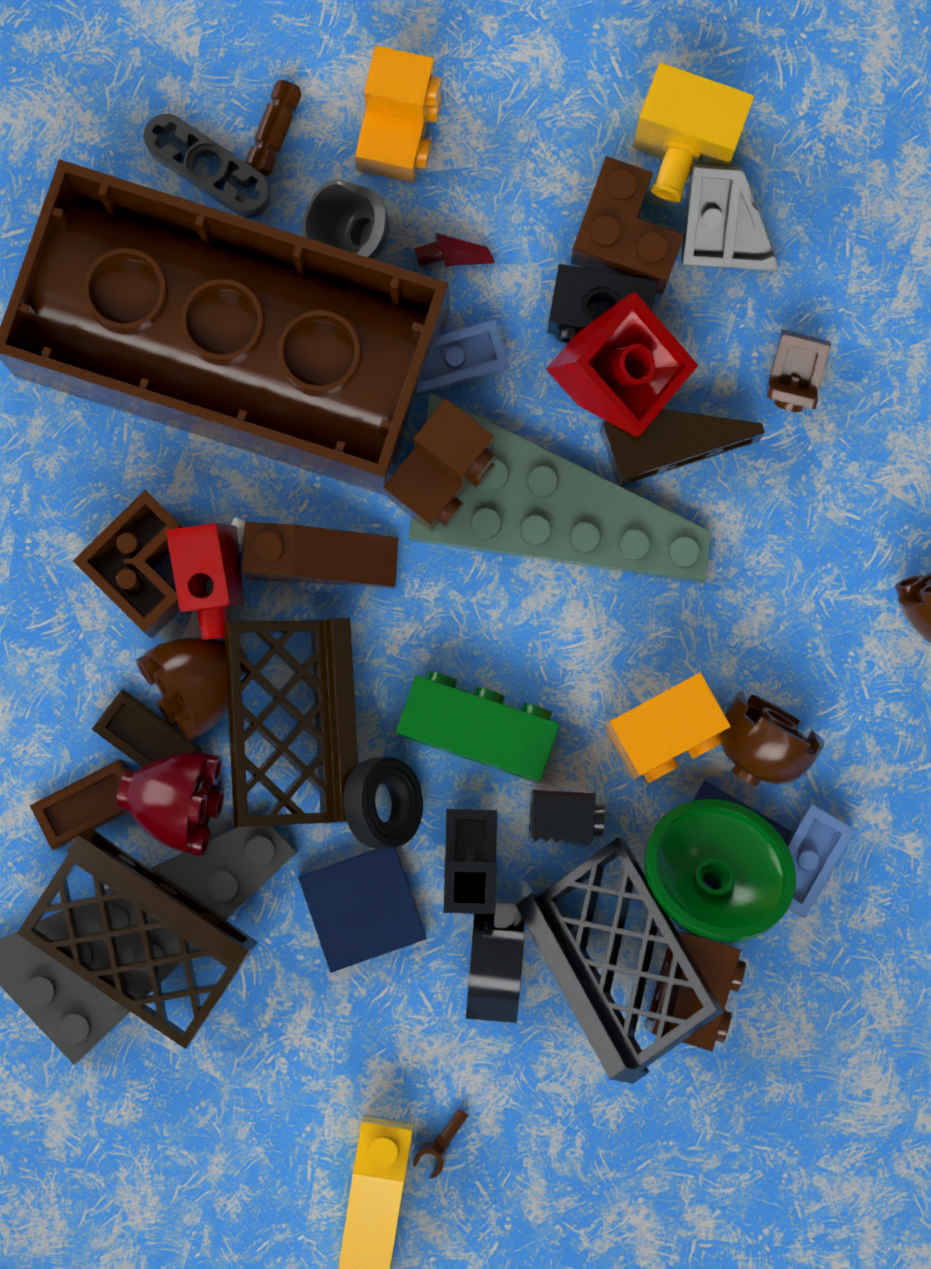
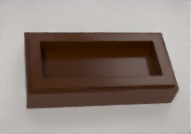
M121 759L30 805L53 851L73 842L78 834L90 828L96 830L129 813V811L119 810L117 807V793L123 773L127 770Z

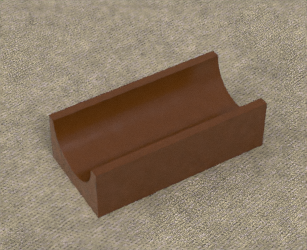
M59 159L0 326V360L15 377L384 495L383 486L395 473L404 430L423 370L440 330H444L450 313L449 283Z

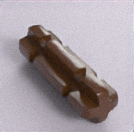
M278 80L275 83L270 96L272 103L267 104L254 138L256 146H251L246 158V163L264 176H269L272 173L277 160L274 153L280 152L293 118L291 110H296L301 97L300 87L285 80Z

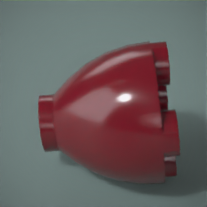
M196 752L178 753L153 761L138 771L126 770L121 777L118 788L117 807L119 810L129 811L136 823L160 843L181 852L204 856L210 839V828L208 827L210 817L218 819L224 803V789L216 788L221 774L222 757Z

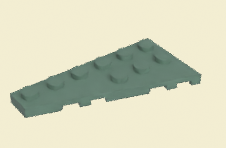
M431 392L426 422L444 401L443 398ZM455 405L494 436V454L496 457L493 463H495V466L478 488L470 484L459 497V500L464 505L447 527L439 523L430 532L411 517L409 541L698 583L705 582L711 531Z

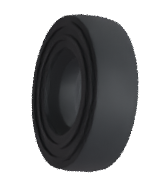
M392 757L371 758L359 763L350 773L345 785L343 797L345 818L353 835L365 846L375 849H391L406 844L416 834L423 813L422 791L415 773L405 762ZM380 784L386 785L391 796L392 809L387 822L381 821L376 810L375 796Z

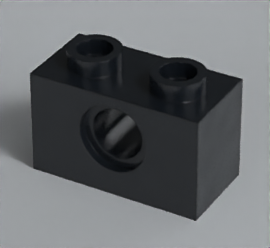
M559 264L547 333L557 334L556 340L567 344L575 334L594 321L587 311L591 304L604 302L612 308L630 293L634 292L639 295L652 311L657 280Z

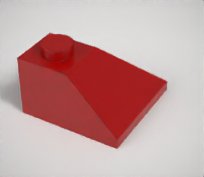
M634 292L630 293L575 334L546 370L578 406L633 436H640L694 372L698 364L639 295Z

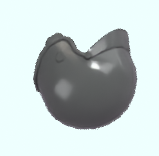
M340 179L326 182L315 192L307 206L302 221L303 237L372 259L382 251L390 232L387 210L382 198L375 190Z

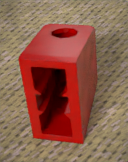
M212 523L166 530L180 611H198L201 640L225 638L224 623L230 621L228 607L244 604L236 526ZM209 578L212 579L214 584L211 595H208L206 592V582Z

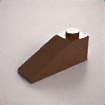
M245 522L241 572L247 580L395 588L398 537L293 524Z

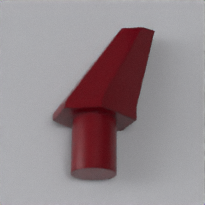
M435 233L436 242L414 248L420 267L443 260L445 267L495 263L487 246L441 233Z

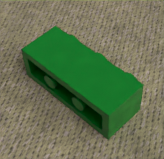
M429 670L426 678L415 675L396 730L397 736L536 783L541 782L560 723L550 720L552 711L529 703H524L522 710L512 708L503 704L504 695L482 687H476L474 694L456 689V679Z

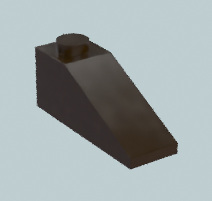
M662 409L640 436H633L607 421L602 423L600 430L617 484L621 487L757 443L765 433L762 423Z

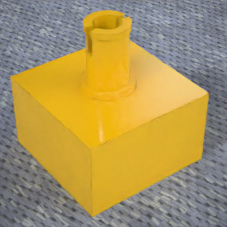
M659 62L639 116L632 147L663 159L651 192L664 200L680 202L685 183L691 171L692 162L730 165L755 95Z

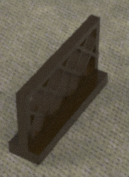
M350 618L303 621H228L224 623L234 828L346 823L343 806L344 789L350 773L358 765ZM294 632H311L312 654L301 665L283 645ZM239 633H255L270 647L254 666L240 654ZM269 633L283 634L276 640ZM275 654L295 672L279 691L260 673L261 669ZM312 665H313V676L308 672V670L310 669V667H311ZM241 668L247 673L242 680ZM300 679L314 690L315 704L305 715L285 697ZM252 680L272 697L271 701L257 717L242 702V691ZM278 704L297 722L296 726L282 742L262 723ZM314 716L316 718V727L310 722ZM243 718L250 724L245 730ZM303 729L317 741V755L307 766L288 749V746ZM255 730L275 748L259 768L245 756V742ZM281 755L300 772V775L285 792L265 775ZM317 767L319 778L313 773ZM246 770L252 775L247 782ZM306 780L319 791L320 813H304L290 799ZM259 781L277 801L265 815L248 816L247 794ZM283 806L292 813L277 815Z
M90 828L77 835L67 850L69 854L17 934L186 1049L258 942ZM76 865L93 876L96 896L71 900L67 878ZM104 884L116 892L106 894ZM60 892L61 902L51 904L57 893ZM124 897L135 904L139 924L113 929L107 901ZM98 902L104 931L78 936L73 907ZM63 909L69 937L51 940L35 929L45 912ZM146 913L158 921L148 922ZM167 926L177 933L181 953L155 958L150 929ZM140 931L146 960L120 964L115 936ZM105 938L111 966L93 969L84 962L80 943ZM188 941L198 947L199 950L190 951ZM71 945L72 954L61 946ZM209 955L227 967L217 983L197 987L192 958ZM183 960L188 988L162 993L157 965ZM148 967L153 995L136 998L126 991L122 972ZM113 973L114 982L106 978L104 975ZM211 992L201 1006L199 994ZM190 996L194 1018L186 1031L168 1020L165 1000ZM155 1002L156 1011L146 1004Z

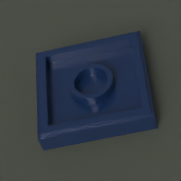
M396 848L375 849L298 876L330 973L427 939Z

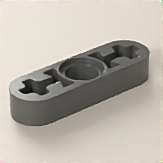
M160 114L148 122L144 130V141L149 153L155 160L241 217H256L267 209L271 198L270 189L266 178L258 170L175 115ZM174 129L178 143L188 149L182 164L179 163L183 159L180 150L171 144H166L162 149L159 148L160 142L157 134L160 131L164 134H169ZM204 154H213L221 160L220 171L211 178H202L194 172L195 161ZM232 168L236 169L232 173L235 182L245 188H248L252 183L256 184L255 189L259 197L254 201L251 198H247L243 203L239 202L238 190L227 183ZM225 184L224 190L220 191L219 188Z

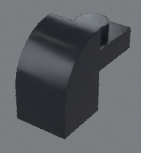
M446 809L443 913L495 914L497 810Z
M496 902L495 914H474L466 1019L517 1023L525 922L516 907L517 903Z

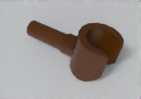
M458 1108L441 1134L433 1142L424 1143L419 1147L413 1160V1166L417 1165L422 1155L432 1154L437 1158L438 1165L435 1166L429 1178L437 1177L446 1162L445 1151L469 1115Z

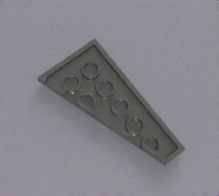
M273 826L236 827L209 840L204 856L184 852L150 869L227 920L276 874L297 851ZM111 888L105 890L106 894L116 892ZM124 897L107 901L113 929L139 924L135 904ZM98 902L73 907L78 936L104 931ZM63 910L40 920L35 929L51 940L69 937ZM146 913L148 922L158 921ZM167 926L150 929L155 958L181 953L176 932ZM140 931L115 936L120 964L146 960ZM17 932L0 939V986L73 1065L77 1064L130 1013L125 1007L25 940ZM105 938L80 943L83 960L90 967L98 969L111 966ZM188 941L190 951L198 948ZM71 945L61 946L72 954ZM183 960L157 965L160 984L183 963ZM148 967L122 972L125 989L128 993L139 998L148 996L152 992ZM113 973L104 975L106 978L114 982Z

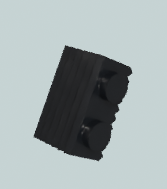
M533 790L530 798L528 839L533 844L540 840L542 844L550 841L554 845L560 841L562 845H566L569 842L573 846L579 843L582 846L589 845L594 840V836H603L605 805L595 804L596 793Z

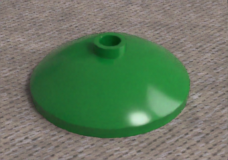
M699 799L683 803L670 810L659 820L646 844L644 870L653 896L672 920L698 936L723 942H739L756 938L772 929L781 920L794 897L796 872L793 858L785 841L768 821L742 805L719 799ZM703 881L711 882L717 890L709 888Z

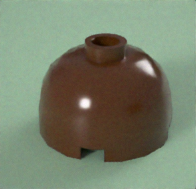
M743 692L737 693L726 712L725 717L731 727L720 733L724 741L721 744L723 751L735 764L731 770L732 773L742 781L756 787L761 780L778 785L791 783L803 776L815 762L825 743L813 730H811L807 738L800 733L797 727L800 720L792 714L753 694L746 701Z

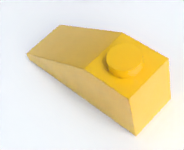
M370 1116L363 1117L338 1269H390L414 1124Z

